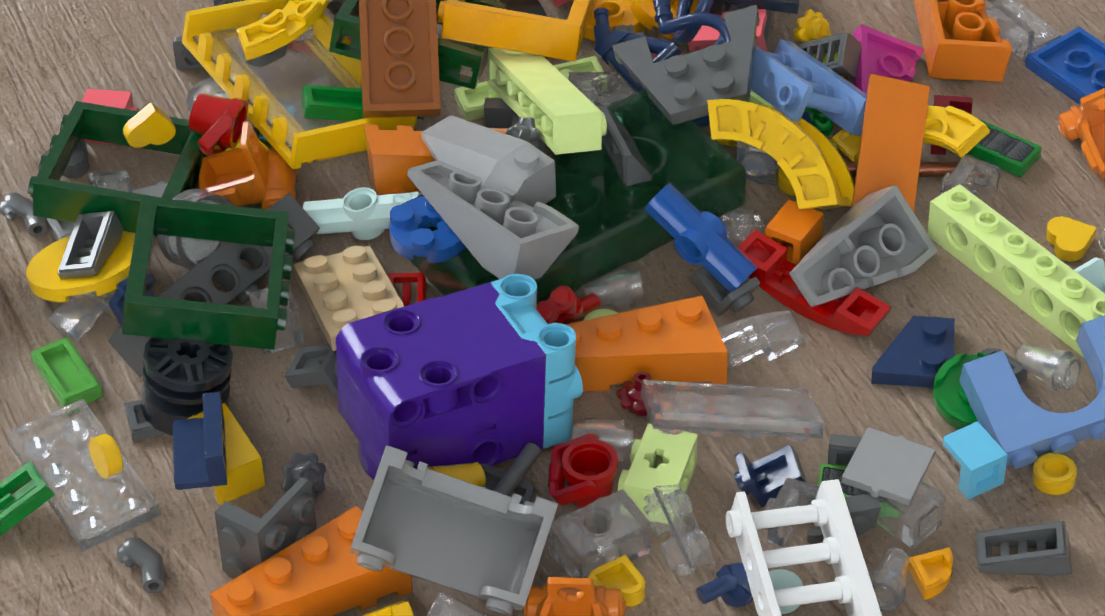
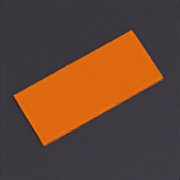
M870 74L852 207L867 194L896 185L914 212L930 86Z

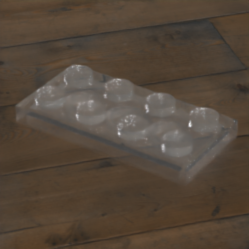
M660 380L642 381L641 398L652 427L666 434L676 435L681 434L683 431H699L710 437H721L725 433L742 434L747 438L757 440L765 439L767 436H784L786 439L795 442H805L809 438L823 439L825 422L809 391L805 389Z
M83 399L6 433L8 444L24 466L31 460L48 483V486L55 493V496L49 499L48 503L82 552L160 516L158 502L122 453L123 469L120 474L104 479L97 472L91 459L89 440L107 432Z

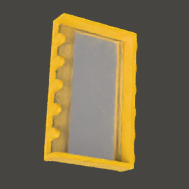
M245 0L186 11L182 38L183 45L231 99L236 97L248 102L247 118L292 169L301 168L304 162L313 163V160L322 161L366 151L364 125H378L379 130H396L397 125L412 126L414 130L417 116L368 117L354 121L304 118L301 100L303 85L362 89L361 60L329 52L334 23L325 13L306 32L288 43L285 56L269 65L257 67L244 61L243 50L236 29L257 22L276 9L282 10L290 0ZM346 36L342 43L350 45L351 41Z

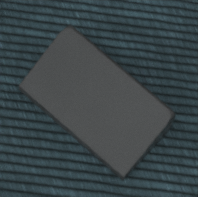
M605 105L600 106V110L604 113L607 123L606 135L602 136V144L623 183L626 186L652 180L653 176L626 127Z

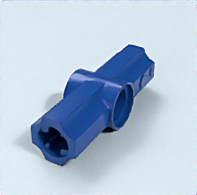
M671 183L666 185L644 208L675 238L674 246L684 260L693 265L701 264L730 293L736 290L758 268L727 238V229L717 216L710 212H700Z

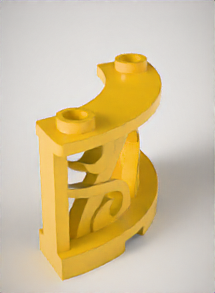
M731 99L707 100L712 140L744 142L772 156L782 168L793 187L798 209L813 208L827 210L852 206L854 182L849 169L835 146L815 126L803 118L800 119V122H795L772 106Z

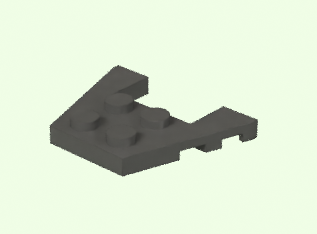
M757 5L723 14L730 42L711 45L702 50L681 56H672L666 60L653 63L647 40L644 36L612 45L615 58L620 65L623 64L628 69L632 79L643 86L648 93V97L673 125L708 116L707 100L731 99L749 102L754 68L753 54L757 45L756 31L760 22Z

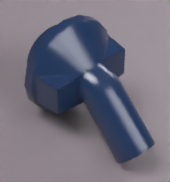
M740 562L724 565L716 573L718 578L696 589L697 596L703 604L721 597L730 606L743 607L753 600L743 563Z

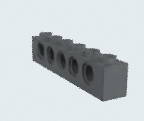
M290 193L267 209L289 212L287 229H295L293 254H285L293 255L296 260H299L315 245L311 239L319 231L320 227ZM226 242L157 297L231 305L238 300L243 305L260 290L257 283L264 278L269 281L273 247ZM240 259L247 261L253 270L246 268ZM212 281L221 284L225 292L217 290ZM120 325L108 342L141 378L144 367L143 355L145 344L151 337L122 334V325Z

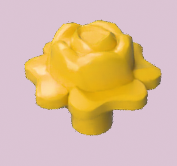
M812 9L806 10L804 16L797 19L798 27L793 31L794 39L802 43L832 35L827 19L823 18L821 12H814Z

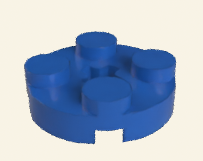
M425 196L406 201L401 205L393 207L390 211V241L395 251L404 258L414 261L413 255L426 257L427 263H437L459 255L466 247ZM426 227H437V230L431 231Z

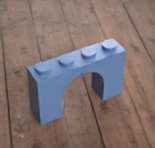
M1105 315L1082 323L1076 339L1097 387V397L1094 401L1078 411L1070 413L1050 412L1030 401L1023 393L1003 350L963 364L959 379L977 421L1008 454L1006 467L1013 465L1014 468L1018 469L1028 466L1037 460V456L1053 451V454L1068 452L1077 446V442L1091 437L1094 441L1105 439Z

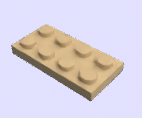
M370 245L365 247H348L341 253L328 256L315 255L307 258L304 262L293 264L296 280L332 351L337 350L336 337L345 325L404 307L403 302Z

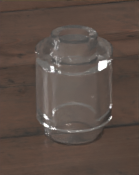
M585 418L584 422H574L573 439L586 434L597 435L599 440L610 444L617 452L618 462H624L625 453H631L634 443V428H626V419Z

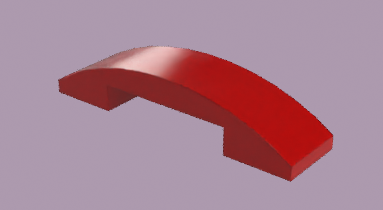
M756 230L737 247L758 267L749 276L750 279L757 277L761 283L759 287L794 312L820 325L844 333L869 336L891 310L890 305L858 287L850 295L810 307L789 274L796 265L786 259L787 247Z

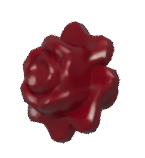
M646 372L636 373L634 375V382L626 381L623 383V388L616 391V396L621 400V407L638 416H647L649 413L658 411L661 408V404L667 402V395L662 392V384L650 382L651 377Z

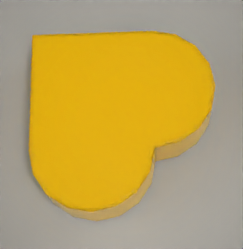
M151 102L132 117L123 128V134L127 142L134 148H141L150 143L154 145L165 144L174 137L176 132L170 117Z
M1055 217L1048 221L1046 240L1054 245L1055 255L1061 260L1068 262L1078 261L1085 255L1095 239L1097 227L1068 217Z
M626 554L595 568L588 576V578L594 580L595 588L597 586H605V588L621 589L626 607L636 606L643 602L645 598L646 581Z

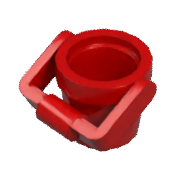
M202 93L197 96L189 117V129L202 135L197 142L202 153L214 155L225 151L227 148L234 149L242 136L243 122H247L248 102L236 97L230 99Z
M586 434L556 445L551 452V463L549 464L548 488L552 498L558 505L562 506L573 503L581 509L590 511L606 506L611 501L614 480L618 472L617 452L610 444L599 440L595 434ZM565 478L567 480V488H565Z

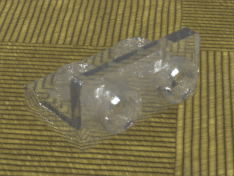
M984 0V10L989 18H995L1000 26L999 35L1002 40L1008 39L1012 46V52L1024 62H1026V56L1061 37L1059 32L1018 0H1006L1001 3L997 0Z

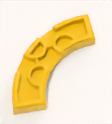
M290 0L282 10L276 9L263 19L236 29L246 61L273 52L298 38L320 18L330 0Z
M928 106L923 143L946 148L960 158L966 155L990 133L986 124L963 110L952 106L946 108ZM842 129L829 139L837 145V149L850 162H858L861 136L850 134Z

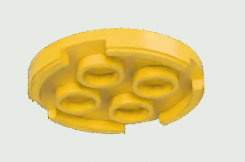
M123 231L120 241L99 273L95 276L61 279L58 276L57 272L70 236L62 238L42 249L32 258L26 268V277L31 291L37 297L44 300L68 302L70 300L69 296L96 291L97 296H101L116 290V285L128 278L135 233Z

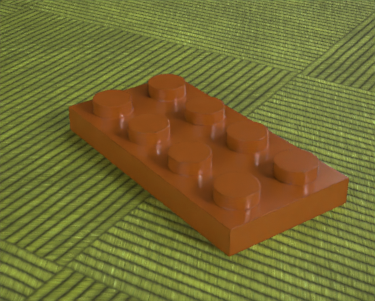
M359 0L363 118L441 116L436 0Z

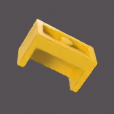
M225 403L222 404L225 419L227 485L213 486L215 499L220 505L225 501L229 502L266 486L261 456ZM203 412L188 419L204 417Z

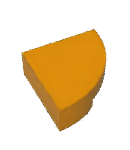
M950 547L908 558L907 568L924 600L941 593L951 579L953 554Z

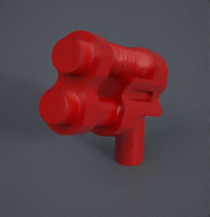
M559 286L551 292L548 300L540 301L537 304L536 310L548 324H569L578 322V319L600 307L601 301L594 292L579 299L571 288Z

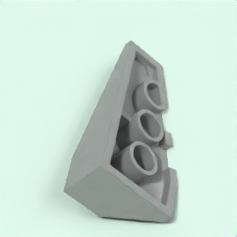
M452 115L421 132V139L435 161H442L480 177L482 180L481 186L499 191L507 188L517 192L515 200L532 207L537 202L546 204L556 197L555 161L525 140Z
M437 160L408 169L407 176L481 266L498 279H503L512 274H524L534 280L541 278L578 233L579 225L554 208L541 202H537L532 207L515 200L517 192L507 188L501 191L488 189L481 186L482 180L480 177Z

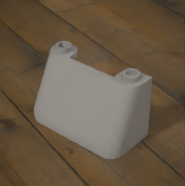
M386 445L350 548V552L358 557L356 564L377 572H382L384 566L487 601L485 607L499 614L511 616L513 609L523 610L558 503L537 496L535 503L524 501L522 505L520 504L521 495L513 493V496L510 497L427 469L428 464L419 461L418 467L415 469L413 468L414 463L406 460L408 452Z

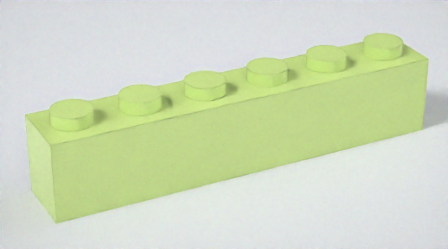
M487 48L488 85L519 117L535 119V127L540 131L539 138L555 155L602 150V136H605L607 131L604 113L544 56L500 48Z

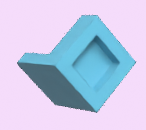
M978 421L944 436L943 446L961 465L958 489L968 500L1004 484L1008 454Z

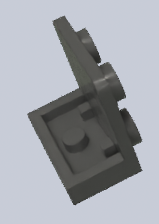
M304 477L298 479L262 518L227 501L214 512L223 572L230 578L235 579L317 529L315 500L310 480Z

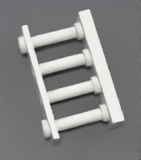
M839 479L822 481L816 499L812 500L811 505L751 512L745 491L736 492L731 511L726 512V527L729 536L736 538L758 616H782L780 612L781 607L838 600L840 604L844 603L848 616H882ZM811 522L815 526L821 527L824 537L823 543L762 551L757 534L759 529ZM826 561L828 565L832 564L836 576L835 582L777 590L773 588L768 568Z

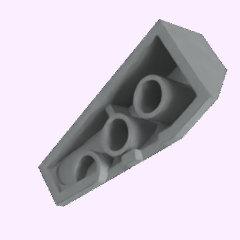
M894 185L867 194L833 225L789 274L810 307L849 295L856 287L863 290L913 273L938 250L898 187Z

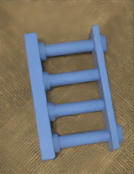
M721 34L715 42V45L724 43V39L721 36ZM780 39L774 53L764 51L756 45V50H754L753 54L754 68L751 84L753 92L795 122H800L805 108L808 107L818 110L848 133L861 136L867 98L866 93L791 41Z

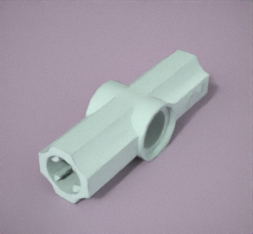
M361 187L348 192L342 199L304 202L303 209L320 227L315 235L352 232V235L359 240H370L379 236L385 229H389L390 211L393 207L411 199L422 197L423 194L411 192L377 195L373 189Z

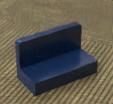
M220 392L203 394L204 417L175 420L173 422L174 485L177 490L227 485L225 419Z

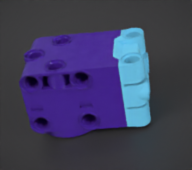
M524 274L508 275L503 279L453 294L427 299L360 319L345 325L339 331L336 337L338 410L358 439L360 463L368 476L373 480L375 479L386 445L408 452L406 460L413 462V468L417 469L419 461L428 464L427 468L465 463L471 464L474 462L493 466L516 458L527 443H534L541 450L569 441L573 431V401L575 398L581 397L583 393L582 379L575 365L576 333L570 326L565 324H548L536 310L537 284L533 278Z

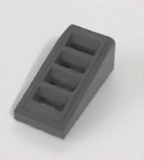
M850 33L836 34L795 44L811 56L816 54V59L823 63L824 53H827L824 65L844 79L856 78L861 42ZM835 53H838L837 60L834 61Z
M114 211L78 214L57 272L60 279L95 276L99 273L120 241L124 231Z
M1065 521L976 532L978 569L980 573L1072 574L1070 542ZM992 546H1000L1001 556L992 557ZM1010 547H1018L1019 554L1011 555ZM1029 548H1037V551L1029 552Z

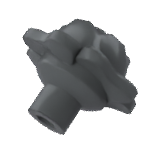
M520 117L517 124L509 127L505 133L529 142L540 151H543L546 147V144L539 138L540 131L535 127L534 118L529 117L526 119Z
M295 452L291 456V462H285L282 465L283 480L281 489L287 492L301 477L312 482L314 500L317 496L316 492H322L325 489L323 477L326 466L323 463H318L316 453L303 455Z

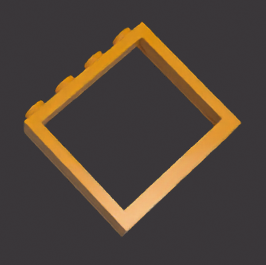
M466 0L440 1L437 17L438 22L443 23L441 35L443 39L576 62L596 0H571L574 2L567 20L465 2Z

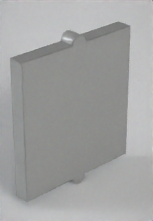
M868 427L842 475L841 483L870 492L872 497L882 496L910 506L935 456L936 449L906 440V437L903 435L897 437Z

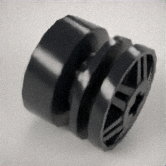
M151 337L145 344L143 355L141 410L145 420L153 425L156 430L173 436V422L175 420L188 419L203 412L204 393L220 392L222 404L225 403L229 408L233 358L230 346L206 343L203 340Z

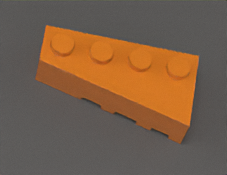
M914 0L929 78L1003 82L1012 46L1008 39L1002 40L999 35L1000 26L995 18H989L984 10V0Z
M364 125L371 189L377 195L421 193L407 174L409 168L435 161L421 139V132L423 131H414L412 126L397 125L396 130H379L378 125ZM490 128L504 134L508 130V128Z
M703 295L565 324L570 326L576 333L575 365L582 379L583 392L610 391L612 385H623L626 381L634 382V375L638 372L648 373L651 377V383H674V389L691 388V382H711L712 387H727L728 351Z
M356 505L210 593L214 616H335V614L357 606L362 611L378 605V598L392 593H396L398 597L413 592L412 578L410 575L384 566L382 572H377L356 564L358 557L350 552V548L363 513Z

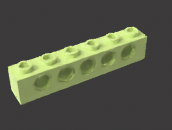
M959 184L931 200L927 232L930 239L1084 358L1076 339L1082 323L1105 315V293Z

